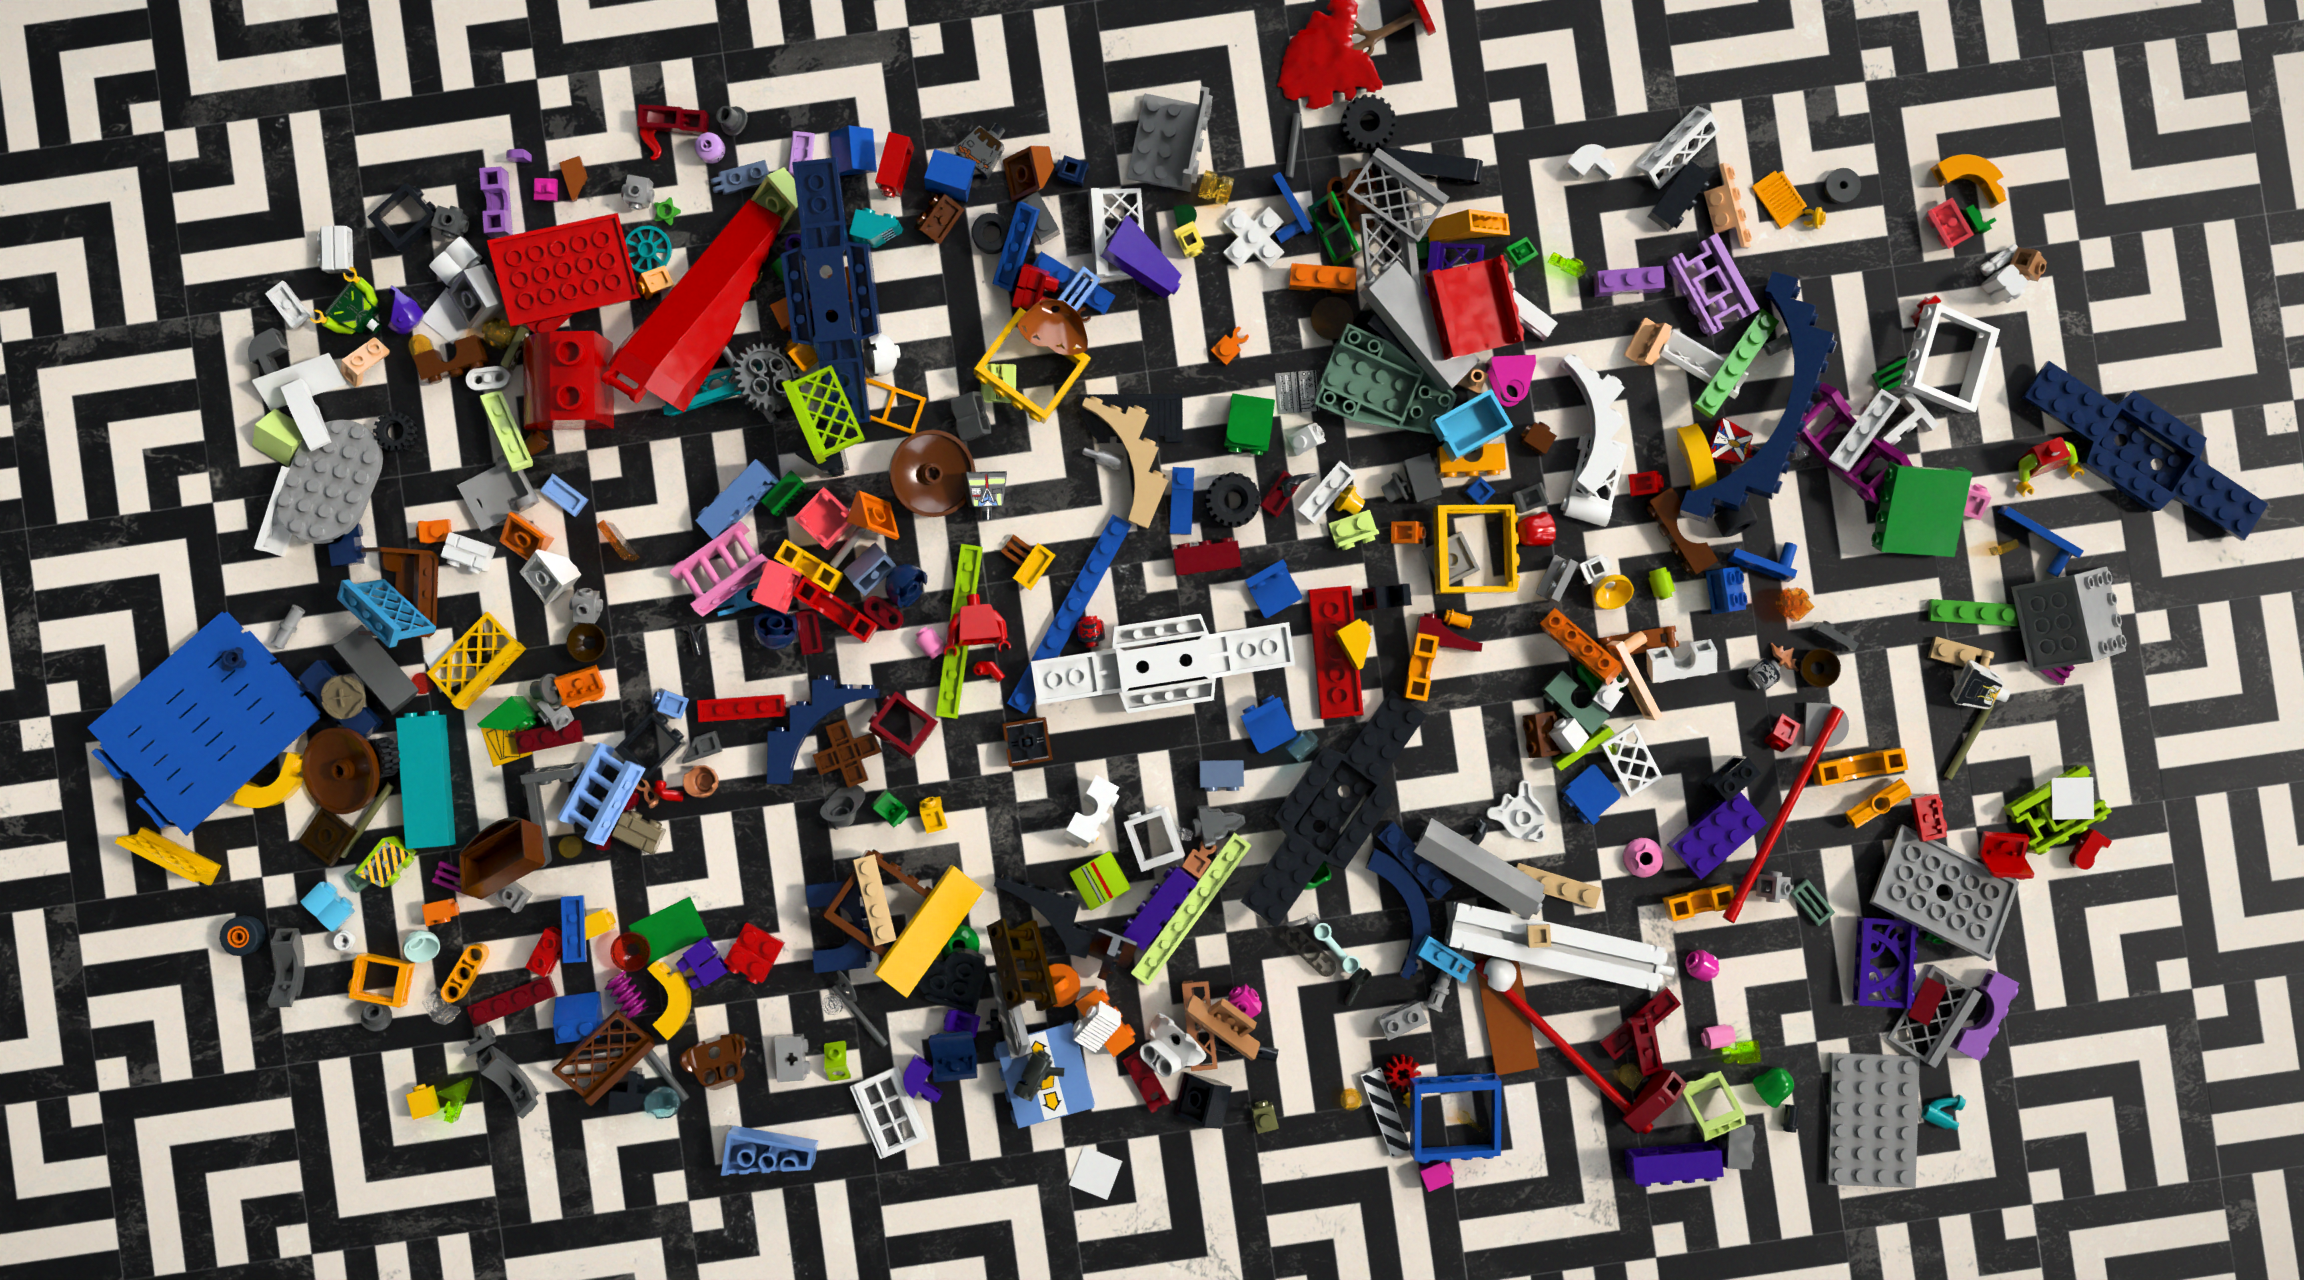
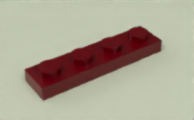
M549 975L467 1007L473 1026L477 1027L555 997L558 994Z
M1665 986L1628 1018L1634 1016L1638 1018L1643 1013L1650 1012L1655 1027L1677 1009L1681 1003ZM1628 1018L1599 1042L1614 1060L1634 1045L1631 1029L1628 1025ZM1645 1025L1639 1026L1640 1031L1646 1029Z

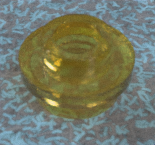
M1354 1088L1345 1089L1340 1096L1341 1105L1347 1110L1359 1108L1362 1103L1360 1092ZM1349 1096L1355 1097V1101L1353 1103L1347 1102V1098Z

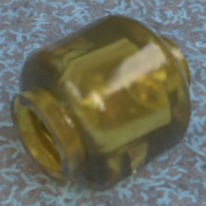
M497 317L493 318L490 322L486 321L482 327L484 341L502 350L509 347L516 333L514 327H510L509 322Z

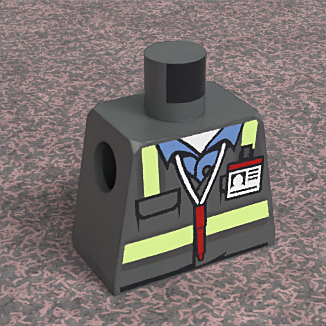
M1007 471L961 473L968 507H979V520H992V507L1003 506Z

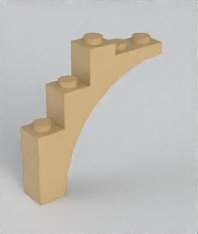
M1091 396L1089 399L1085 397L1082 407L1094 413L1108 424L1120 438L1128 453L1134 478L1133 505L1128 521L1148 529L1169 481L1164 479L1166 475L1156 470L1153 473L1149 472L1158 447L1155 446L1156 442L1144 438L1143 441L1139 439L1149 415L1145 413L1146 409L1134 405L1133 408L1129 407L1126 414H1123V409L1111 404L1110 407L1102 404L1103 401L1099 398Z

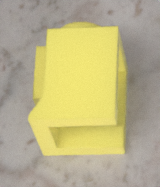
M1193 221L1174 230L1173 235L1184 257L1190 255L1193 258L1202 253L1204 243ZM1193 233L1197 242L1187 246L1183 237Z

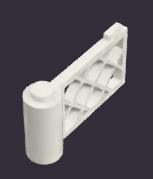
M1585 433V436H1580L1577 449L1581 451L1572 483L1582 470V464L1586 460L1584 458L1585 453L1588 455L1589 449L1587 445L1588 441L1591 440L1590 433ZM1610 439V442L1619 444L1626 454L1628 444ZM1624 458L1614 469V477L1608 481L1605 480L1599 487L1606 486L1609 491L1608 500L1600 498L1597 492L1593 494L1594 496L1588 498L1585 494L1575 491L1576 487L1572 484L1568 498L1564 497L1560 510H1563V515L1606 527L1611 516L1612 503Z

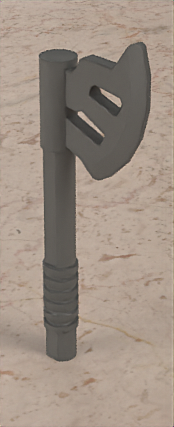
M838 970L839 979L831 989L867 1029V1032L871 1034L873 1039L883 1048L888 1042L854 1003L857 1001L856 992L848 978Z

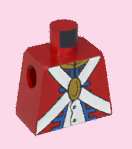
M1725 418L1717 420L1709 442L1713 461L1734 465L1742 464L1746 457L1752 458L1761 448L1750 444L1753 437L1752 433Z

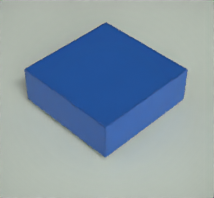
M1480 476L1464 493L1477 505H1483L1496 491Z

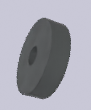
M1849 168L1834 170L1827 176L1824 183L1826 196L1837 204H1845L1857 197L1861 189L1859 176ZM1844 183L1845 189H1841L1839 184Z

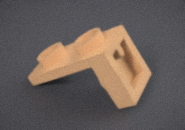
M374 337L342 359L340 373L356 388L362 384L364 372L389 355L390 351Z

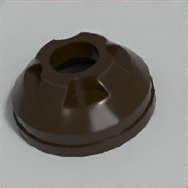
M581 623L571 629L567 636L566 645L570 655L576 660L593 662L604 654L607 648V638L604 631L597 625ZM591 636L595 639L596 645L593 649H587L584 646L585 638Z
M1813 649L1806 653L1801 660V676L1806 683L1813 687H1829L1840 676V661L1828 649ZM1814 662L1822 664L1823 670L1819 675L1811 671V665Z

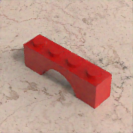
M803 577L792 594L865 643H869L880 626L807 577Z

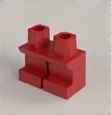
M1025 263L1021 269L1012 307L1030 309L1041 300L1051 299L1043 296L1045 289L1056 292L1059 280L1049 276V271Z

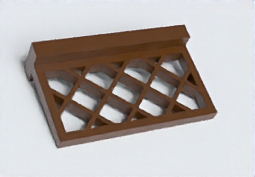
M616 1009L552 1068V1072L583 1096L584 1101L592 1106L655 1047L653 1036L647 1031H642ZM616 1018L623 1022V1028L610 1029V1024ZM626 1033H636L640 1036L635 1041L626 1042ZM623 1034V1042L610 1043V1035ZM598 1035H607V1043L594 1044V1039ZM610 1048H622V1053L619 1056L610 1057ZM607 1049L606 1057L594 1058V1050ZM582 1050H591V1058L578 1059V1054ZM594 1063H606V1068L603 1071L593 1072ZM590 1064V1072L578 1073V1065ZM566 1065H575L574 1073L564 1074L561 1069ZM590 1077V1083L585 1088L577 1084V1078Z

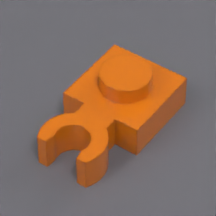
M1240 327L1234 329L1231 339L1225 335L1211 349V352L1225 366L1241 351L1237 345L1245 343L1249 338L1248 334L1242 339L1237 337V333L1241 330Z

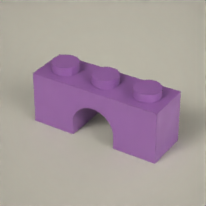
M501 166L479 168L480 186L485 194L487 210L482 211L484 233L491 238L513 235L508 172Z
M1663 266L1597 271L1593 275L1595 297L1615 296L1619 293L1637 291L1638 294L1655 293L1665 288Z

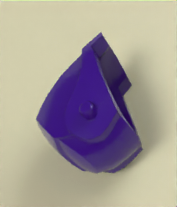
M391 285L389 294L393 297V303L387 327L398 334L405 335L420 324L425 313L411 297L406 296L399 289Z

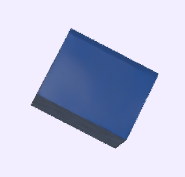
M848 125L830 132L832 158L837 157L840 176L877 172L873 129Z
M934 149L924 177L925 190L937 194L944 193L950 198L967 203L976 161Z

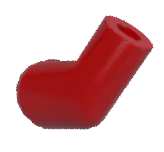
M979 661L973 667V672L976 675H991L997 683L1006 677L993 661Z

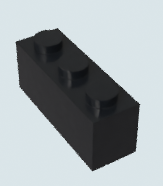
M1689 160L1647 217L1666 231L1671 230L1673 227L1677 229L1684 220L1682 214L1685 210L1690 211L1697 202L1694 199L1698 193L1702 194L1710 183L1707 180L1711 175Z

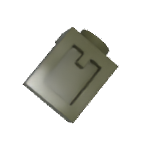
M1267 1100L1256 1102L1255 1106L1251 1107L1258 1134L1279 1129L1272 1102L1268 1103Z

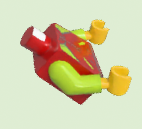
M2058 437L2032 447L2018 460L2019 481L2021 482L2017 484L2016 490L2023 497H2025L2026 491L2032 495L2034 488L2028 483L2030 478L2066 466L2067 464L2066 470L2072 479H2075L2074 474L2076 472L2083 476L2084 471L2077 463L2078 457L2074 445L2064 441L2062 437Z

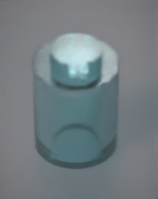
M1303 730L1285 748L1301 763L1319 746L1317 744L1319 738L1311 730L1308 732Z

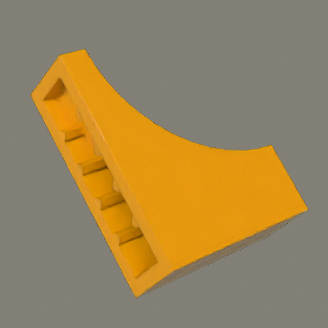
M1467 209L1436 218L1427 230L1429 242L1439 241L1440 243H1448L1470 238L1509 236L1508 214Z

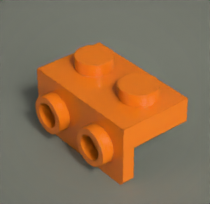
M597 665L564 674L554 679L562 698V707L567 705L569 708H575L589 700L591 702L597 701L605 694L606 686Z

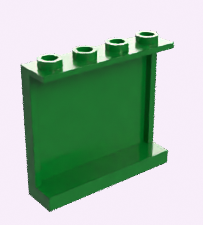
M1889 462L1888 468L1884 473V488L1880 493L1881 503L1876 514V528L1871 537L1872 547L1880 552L1955 557L1973 472L1963 467L1955 466L1954 469L1903 466Z

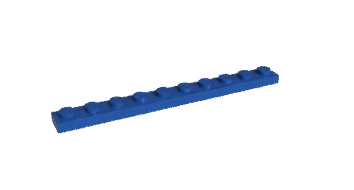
M1114 514L1112 515L1031 661L1057 658L1060 655L1132 524ZM1031 661L1007 704L1027 714L1036 698Z

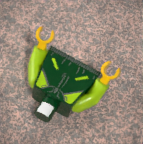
M349 267L354 272V275L348 277L343 272L344 279L349 281V283L324 312L327 316L324 317L321 311L313 309V311L320 314V317L317 320L309 318L314 323L321 322L322 326L336 333H363L367 328L375 334L381 329L382 323L375 318L380 309L376 306L378 300L374 288L361 276H357L355 268Z

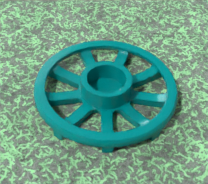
M648 225L640 226L631 231L625 239L626 245L630 244L638 248V251L629 253V257L640 255L636 265L632 264L633 270L639 273L653 270L651 258H654L660 264L658 267L667 266L671 258L672 246L668 236L661 229ZM650 229L648 240L644 239L640 230ZM654 231L662 235L656 242H652ZM635 233L638 234L641 240L639 244L630 240ZM665 240L667 249H658L657 246ZM656 253H667L665 260L662 261L656 256ZM644 259L647 260L648 270L639 268Z

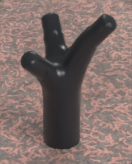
M688 623L689 632L685 630L684 634L690 640L693 655L702 654L700 633L703 626L700 625L695 632L692 625Z

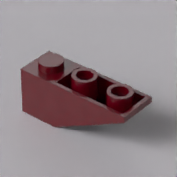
M1663 1069L1654 1073L1622 1120L1635 1133H1639L1676 1102L1687 1084L1674 1070Z

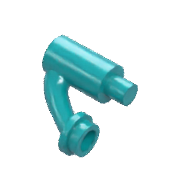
M1958 1094L1955 1098H1943L1933 1101L1930 1105L1927 1104L1923 1108L1921 1118L1945 1130L1949 1128L1957 1130L1959 1122L1954 1121L1952 1115L1940 1109L1951 1106L1953 1110L1961 1111L1966 1104V1099Z

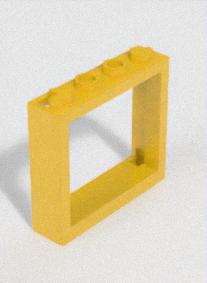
M1020 307L974 368L973 374L976 375L975 378L980 380L981 384H988L993 387L994 393L1002 398L1005 396L1011 400V404L1016 409L1025 410L1029 413L1028 416L1032 420L1045 424L1088 365L1091 358L1085 353L1064 355L1077 366L1045 410L988 371L985 366L1020 321L1021 317L1026 313ZM1062 344L1056 345L1057 347H1062L1063 349H1065Z
M1438 505L1433 508L1435 594L1514 593L1518 591L1520 576L1517 575V566H1519L1520 559L1519 554L1516 553L1519 535L1515 529V523L1518 521L1515 505ZM1447 514H1503L1505 586L1449 587Z

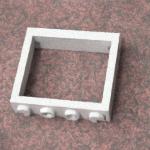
M1939 303L1924 305L1922 313H1920V320L1914 333L1913 344L1908 353L1907 364L1902 374L1903 377L1899 388L1960 413L1976 412L2000 329ZM1940 316L1978 332L1958 398L1920 383Z

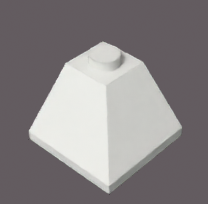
M539 549L533 553L520 571L521 575L546 606L573 586L581 576L578 568L569 558Z

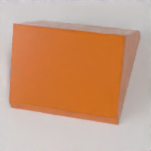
M859 490L855 495L846 522L895 540L899 539L891 503Z
M510 512L499 541L528 561L536 550L546 551L555 538L522 515Z

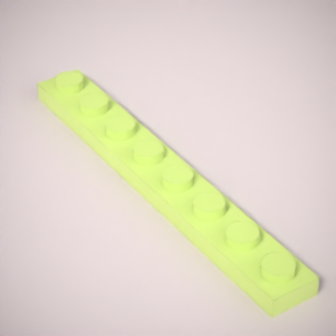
M1235 832L1232 834L1198 880L1196 887L1187 895V898L1170 918L1131 971V974L1147 986L1150 985L1251 848V844Z

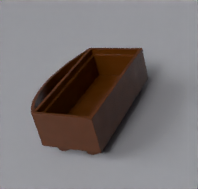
M508 817L492 823L479 832L459 853L461 893L482 900L542 867L545 863V856L543 853L544 838L542 837L541 826L518 817Z

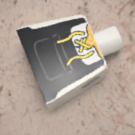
M1968 659L1950 695L1955 704L1990 709L1995 700L2006 702L2010 691L2002 688L2004 682L1997 673Z

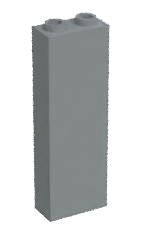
M1398 260L1390 264L1389 262L1384 263L1378 269L1379 274L1376 277L1371 276L1363 284L1365 287L1359 293L1442 392L1452 389L1480 359L1474 353L1444 360L1430 299Z
M1433 818L1430 819L1419 837L1414 850L1415 853L1527 920L1530 919L1532 914H1538L1543 905L1541 902L1545 897V894H1543L1544 884Z

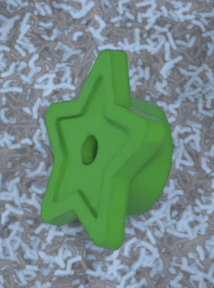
M669 197L665 202L654 203L657 211L654 220H665L669 225H673L674 216L680 214L681 210L673 206L672 198Z

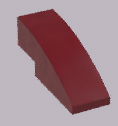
M642 104L638 106V127L699 136L708 132L709 114L705 110Z

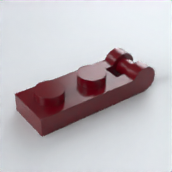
M1647 1012L1638 1018L1635 1016L1628 1018L1640 1074L1646 1076L1662 1071L1663 1065L1652 1015L1650 1012ZM1645 1025L1646 1029L1640 1031L1639 1026Z
M1140 1049L1122 1059L1151 1113L1158 1111V1107L1171 1103L1154 1070L1141 1058ZM1157 1091L1160 1097L1153 1100L1150 1095Z

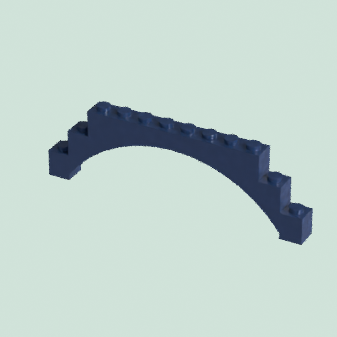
M1772 271L1765 289V298L1770 299L1780 313L1792 344L1794 377L1785 412L1768 441L1742 467L1709 486L1695 491L1687 489L1680 507V514L1682 516L1706 523L1708 517L1712 518L1716 506L1713 504L1739 511L1741 505L1745 506L1748 501L1749 494L1746 492L1772 500L1774 494H1779L1783 484L1780 481L1782 473L1787 474L1791 463L1788 461L1790 453L1794 454L1798 445V441H1795L1798 433H1803L1806 421H1803L1806 413L1810 414L1814 403V401H1811L1813 393L1817 394L1820 389L1821 381L1818 380L1821 373H1826L1829 361H1826L1829 353L1833 354L1837 341H1834L1833 332L1815 327L1819 316L1816 313V305L1795 300L1798 298L1801 289L1798 286V278Z

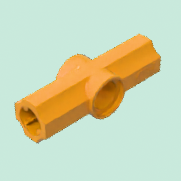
M1899 778L1877 793L1868 795L1864 801L1844 812L1846 818L1857 829L1879 814L1888 812L1892 806L1912 795L1911 789L1902 778ZM1877 798H1880L1882 801L1879 809H1876L1874 805Z

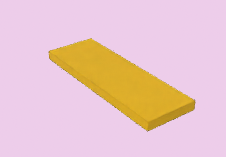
M950 865L873 973L907 998L984 890L955 866Z

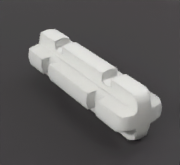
M2012 244L2007 250H2003L1991 258L1990 262L1987 261L1982 264L1980 271L1984 276H1989L1994 272L1993 270H1998L2011 261L2010 259L2013 258L2018 246Z

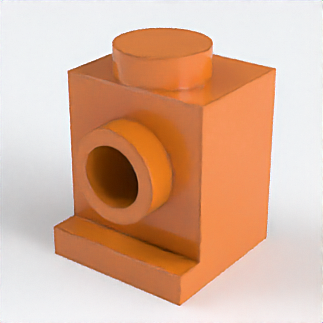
M454 898L422 905L426 927L437 923L451 921L450 917L459 915L460 912L458 903L455 902Z

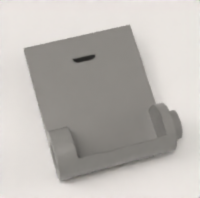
M504 454L497 458L498 462L495 464V467L457 485L481 532L505 521L510 512L519 514L539 503V499L523 469L511 472Z

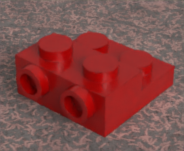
M747 922L730 949L724 963L728 965L726 968L736 974L740 971L746 974L748 981L757 984L758 981L763 983L785 942Z

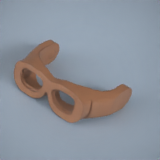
M641 777L640 780L645 783V787L642 788L637 784L635 788L644 791V798L649 804L648 807L652 809L658 804L659 796L654 793L649 782ZM649 791L654 795L652 800L648 797Z

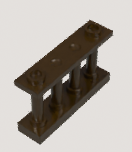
M1001 918L986 926L1007 1010H1012L1026 1003V1001H1034L1036 1011H1043L1058 1004L1037 921L1031 920L1016 929H1008L1005 918ZM1010 938H1018L1021 950H1013ZM1015 959L1024 960L1026 971H1018ZM1021 980H1029L1031 992H1023Z

